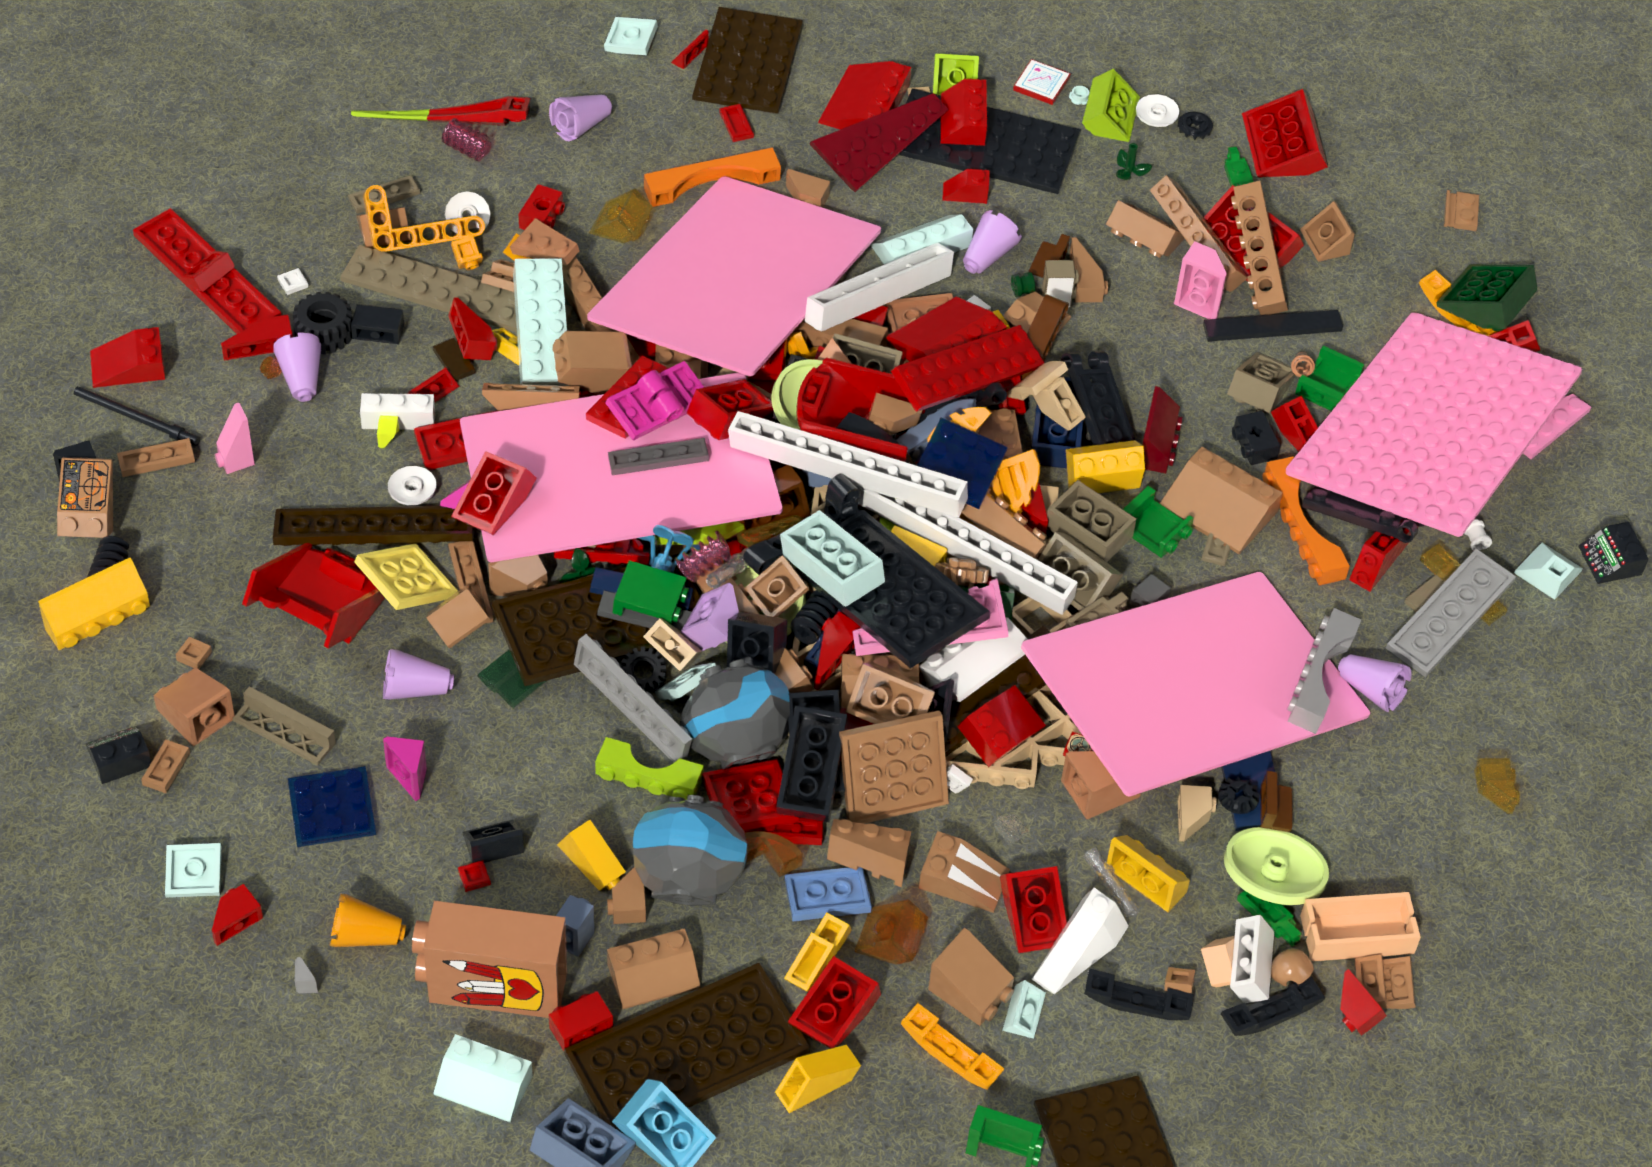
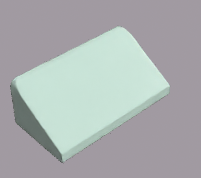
M1026 980L1016 984L1003 1031L1034 1038L1046 992Z

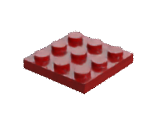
M777 759L702 773V781L710 801L723 803L722 807L732 815L743 830L799 820V817L778 814L776 806L783 773Z

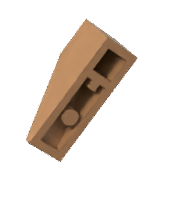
M1072 237L1069 250L1070 260H1073L1074 270H1078L1079 274L1078 284H1074L1076 286L1075 302H1102L1103 295L1108 293V282L1104 281L1103 271L1076 237Z

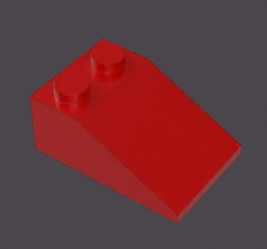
M159 327L136 329L90 350L93 388L165 380Z
M745 379L696 389L687 414L694 419L696 424L710 432L713 438L723 440L729 438L728 429L738 411L764 418L774 410L771 400Z
M485 451L451 517L494 535L526 500L537 478L527 468Z
M1014 685L967 716L957 727L989 768L1044 728L1046 724L1016 685Z
M1057 866L1001 875L1000 881L1004 904L1018 953L1052 948L1067 924Z
M833 956L792 1014L788 1023L828 1048H836L867 1016L881 996L879 983Z

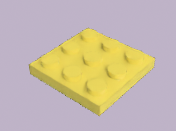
M416 543L357 554L355 559L356 565L396 610L443 601L458 591Z

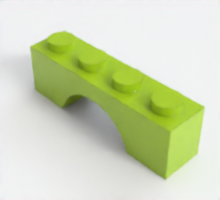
M606 737L595 761V771L597 775L607 781L614 779L623 782L630 788L638 786L648 789L654 795L665 794L687 800L689 795H697L702 783L704 765L679 758L672 765L664 768L645 767L635 760L629 743Z

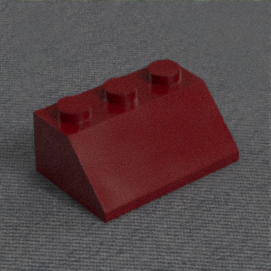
M1158 386L1154 388L1142 445L1144 449L1145 470L1166 474L1167 467H1173L1175 452H1171V448L1176 449L1179 435L1175 434V430L1180 431L1183 417L1178 416L1180 406Z

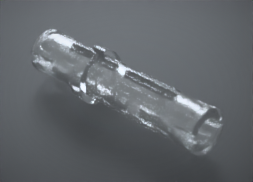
M749 547L740 553L733 554L728 559V562L708 574V578H706L708 586L717 589L735 574L744 572L748 564L744 561L743 555Z
M1092 848L1087 851L1083 858L1095 873V879L1106 888L1124 917L1129 919V916L1137 915L1140 909L1116 877L1113 866L1108 865L1098 848Z

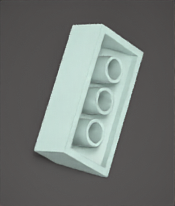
M962 214L948 215L873 242L870 246L884 265L937 242L955 253L969 247L973 228Z

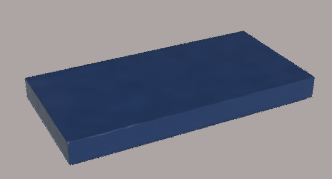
M1270 751L1221 766L1224 782L1228 778L1236 779L1238 776L1241 780L1246 781L1249 779L1252 785H1257V791L1260 794L1259 803L1253 811L1245 814L1231 812L1235 831L1261 827V783L1267 771L1275 772ZM1243 790L1235 793V800L1241 795L1243 796Z

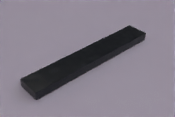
M1338 310L1209 319L1203 322L1208 342L1341 332L1343 330Z

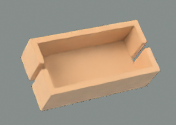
M1409 892L1305 899L1300 915L1304 935L1307 936L1306 943L1311 961L1353 959L1380 954L1382 956L1415 954L1421 938L1416 917H1413L1414 909Z

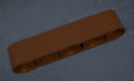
M1048 294L1043 298L1027 333L1028 338L1039 352L1043 361H1045L1069 308L1068 302ZM1033 371L1020 375L1021 381Z

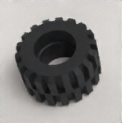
M316 292V295H307L306 299L302 298L299 300V304L294 307L293 323L295 337H298V333H310L317 336L321 343V354H326L328 350L331 353H335L336 348L342 350L345 348L344 343L349 344L351 342L350 337H352L351 323L353 317L350 304H347L345 298L340 299L338 294L331 295V292H326L325 294ZM321 321H330L327 323H318Z

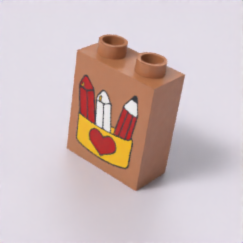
M434 901L430 921H416L412 938V953L418 954L415 981L427 982L429 1003L549 1018V1014L555 1008L561 1006L567 977L565 917Z

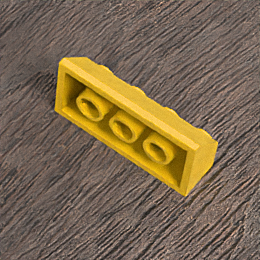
M131 558L123 560L38 601L45 630L58 650L65 647H73L78 641L88 636H96L102 629L111 625L116 626L125 618L134 614L139 615L146 608L150 607L147 591Z

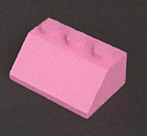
M1194 241L1182 260L1174 301L1175 305L1207 319L1218 318L1227 275L1216 250Z

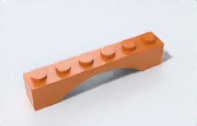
M772 147L644 174V190L651 207L673 203L687 190L699 184L719 180L723 176L758 185L779 181L781 165Z
M1294 456L1267 462L1265 472L1262 475L1263 482L1282 492L1280 502L1282 521L1288 523L1291 539L1297 541L1300 556L1303 560L1306 559L1309 565L1308 570L1311 578H1315L1318 585L1345 580L1350 566L1341 548L1322 537L1309 524L1299 504L1298 490L1301 480L1286 474V467L1294 459Z

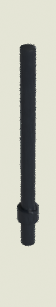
M79 386L74 389V395L169 434V437L178 441L189 438L190 443L195 446L200 442L199 436L185 431V428L176 424L172 426Z

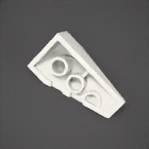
M1096 888L1088 892L1079 903L1032 980L1055 994L1115 948L1129 926L1117 904Z

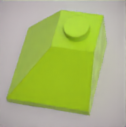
M934 54L933 93L941 95L942 92L963 79H978L979 56Z

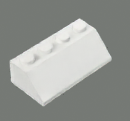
M1006 617L1008 637L949 644L937 654L929 656L927 661L919 667L927 688L948 679H953L952 699L961 702L1025 655L1021 645L1023 641L1028 639Z

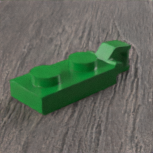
M1228 147V159L1224 161V168L1230 186L1236 187L1254 182L1247 161H1245L1244 157L1240 158L1237 147Z
M1245 890L1238 895L1237 901L1253 916L1261 915L1274 931L1276 938L1282 937L1291 947L1300 942L1302 933L1296 928L1293 915L1282 904L1262 900Z

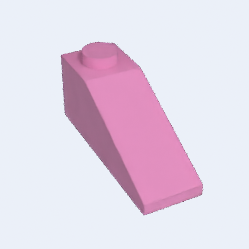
M240 403L234 404L216 443L218 453L215 454L216 462L219 468L224 467L227 474L255 465L248 419Z

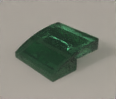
M507 650L477 675L491 691L497 692L513 709L547 682L524 686L510 650Z

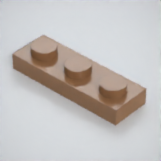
M189 438L117 453L122 477L195 462Z

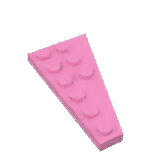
M998 579L989 581V586L980 589L976 586L968 589V594L989 610L990 618L950 644L1008 637V627ZM860 628L853 631L856 656L890 652L864 629Z

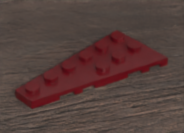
M932 93L810 142V146L851 190L857 192L948 111V108Z

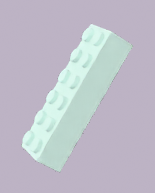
M515 259L513 281L520 384L569 386L558 382L554 352L552 350L555 340L567 331L562 259Z

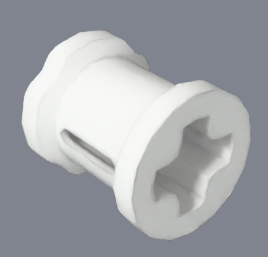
M1478 519L1473 520L1464 533L1468 535L1473 551L1476 548L1478 550L1487 549L1492 544L1491 537L1486 535L1484 531L1485 525L1483 521Z

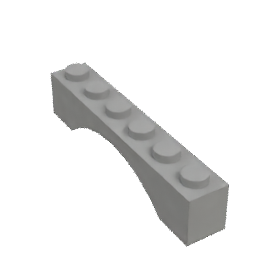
M1333 608L1330 616H1324L1319 627L1323 632L1318 631L1313 645L1317 647H1312L1306 660L1311 663L1305 664L1300 675L1304 680H1299L1294 690V694L1298 696L1292 697L1287 708L1291 712L1287 722L1316 734L1330 704V699L1325 691L1322 680L1323 665L1336 655L1348 651L1361 619L1336 608Z

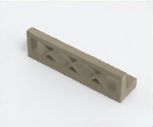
M250 686L243 693L245 704L233 717L234 722L316 765L320 764L336 744L334 730ZM251 709L259 714L260 719L247 721L242 717ZM276 722L280 725L281 730L268 732L264 729V724ZM296 733L301 736L302 742L291 744L286 741L285 735ZM317 744L323 747V749L317 756H314L307 752L306 746Z

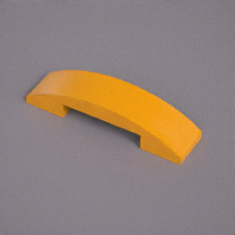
M1436 270L1419 281L1423 292L1431 304L1455 326L1486 336L1499 332L1481 328L1437 307L1436 302L1452 284Z
M917 1003L901 1021V1025L930 1055L967 1081L988 1090L1004 1071V1068L983 1052L979 1056L938 1024L939 1018Z

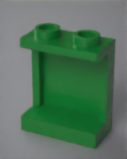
M1322 346L1319 356L1314 363V371L1309 376L1302 375L1300 377L1295 395L1302 396V398L1332 411L1361 376L1364 364L1333 349Z
M1147 486L1122 510L1136 518L1132 538L1162 558L1167 553L1172 554L1182 538L1187 540L1193 532L1192 524L1194 518L1189 515L1183 520L1154 500L1156 491Z
M629 560L614 598L612 613L622 616L626 608L656 618H662L672 625L673 621L678 622L682 610L679 607L680 602L685 603L688 596L689 588L685 587L687 577Z
M978 1105L969 1129L965 1153L976 1157L980 1144L984 1143L1027 1157L1025 1167H1032V1165L1037 1167L1045 1137L1040 1136L1042 1125Z

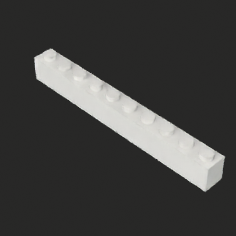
M740 411L737 412L728 429L730 447L829 478L843 474L857 487L959 518L968 499L967 481Z
M857 487L860 490L859 505L915 535L947 548V553L958 559L975 560L976 566L989 569L988 575L1013 587L1015 590L1063 615L1075 598L1077 581L961 518Z

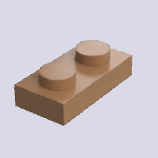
M165 739L142 777V785L167 793L190 754L189 747Z

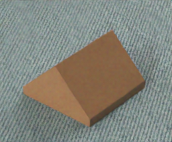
M1333 201L1300 229L1318 262L1350 255L1355 235L1339 206Z
M405 207L389 209L392 229L408 227ZM376 212L373 215V222L377 225L384 223V215ZM356 215L365 246L373 248L367 215ZM403 231L400 234V241L402 243L411 241L410 233ZM380 235L377 238V244L379 247L387 246L389 240L386 236Z
M782 555L747 585L745 589L766 616L778 617L809 590V585Z
M469 584L429 611L426 617L449 649L491 620Z

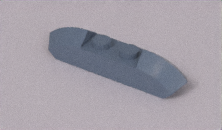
M976 399L959 400L937 409V412L930 414L924 421L911 427L905 434L898 436L895 440L900 445L908 447L907 453L914 462L918 461L931 452V445L927 439L933 429L944 419L947 421L952 420L950 415L955 412L961 415L966 414L962 410L976 407Z

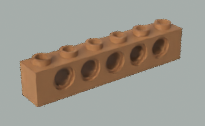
M1166 175L1150 189L1190 246L1195 241L1216 250L1227 273L1224 289L1229 292L1234 291L1247 279L1246 274L1179 183Z
M1256 181L1233 187L1235 196H1231L1234 210L1238 209L1239 213L1238 216H1235L1238 230L1242 229L1243 235L1239 236L1241 248L1246 249L1247 252L1243 259L1246 269L1251 271V275L1247 276L1250 290L1254 289L1255 296H1251L1254 310L1259 309L1261 316L1288 311L1261 182ZM1250 207H1255L1252 211H1246ZM1253 227H1259L1256 231H1250ZM1257 247H1263L1260 251H1254ZM1261 267H1267L1264 271H1258ZM1265 287H1272L1269 291H1262Z

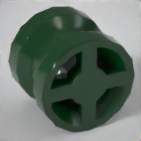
M1027 272L1023 276L1018 274L1011 276V288L1014 291L1015 297L1035 292V281L1031 272Z

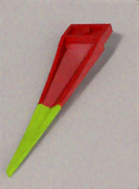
M508 96L479 103L424 110H353L351 115L369 118L506 126V119H509L511 122L526 120L530 109V98Z

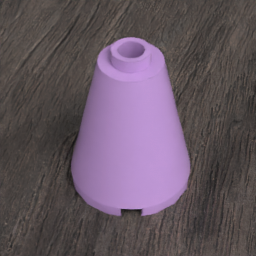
M605 95L559 97L550 104V122L552 126L556 125L557 129L561 131L556 132L565 141H572L609 116L612 104Z
M991 210L986 211L982 215L963 258L964 267L970 273H982L1020 242L1022 236L1017 234L1018 227L1001 213H998L997 216L993 215Z
M298 333V337L290 338V334L285 335L274 343V354L293 398L301 402L310 401L317 391L321 343L317 336L310 333Z
M396 649L389 650L385 667L386 677L383 684V699L392 700L446 694L448 689L452 690L454 675L450 674V669Z
M1350 654L1347 657H1343L1338 666L1340 676L1386 712H1389V708L1393 711L1400 704L1408 690L1404 688L1406 680L1411 681L1410 667L1400 663Z

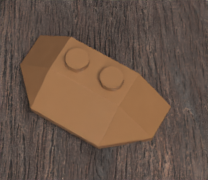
M484 383L482 388V395L498 411L578 399L580 386Z

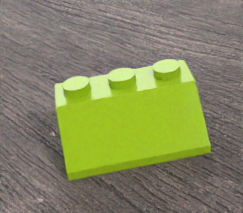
M1111 69L1093 78L1082 124L1094 136L1129 142L1136 116V106L1140 96L1114 69Z

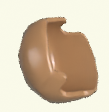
M1292 948L1280 952L1273 959L1271 977L1275 982L1283 986H1287L1288 981L1301 984L1312 974L1314 970L1313 963L1303 951Z

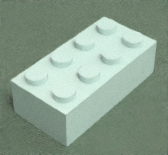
M820 510L780 534L783 556L845 607L885 582L882 560Z

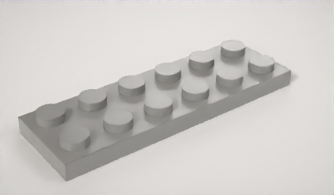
M1476 548L1387 643L1386 649L1426 678L1513 584L1516 576Z
M587 634L578 640L574 665L672 762H676L679 758L687 760L692 742L689 731L683 726L680 727L673 720L670 712L662 709L655 702L654 697L638 685L632 675L626 674L620 668L618 661L613 657H609L603 651L598 641L592 640Z

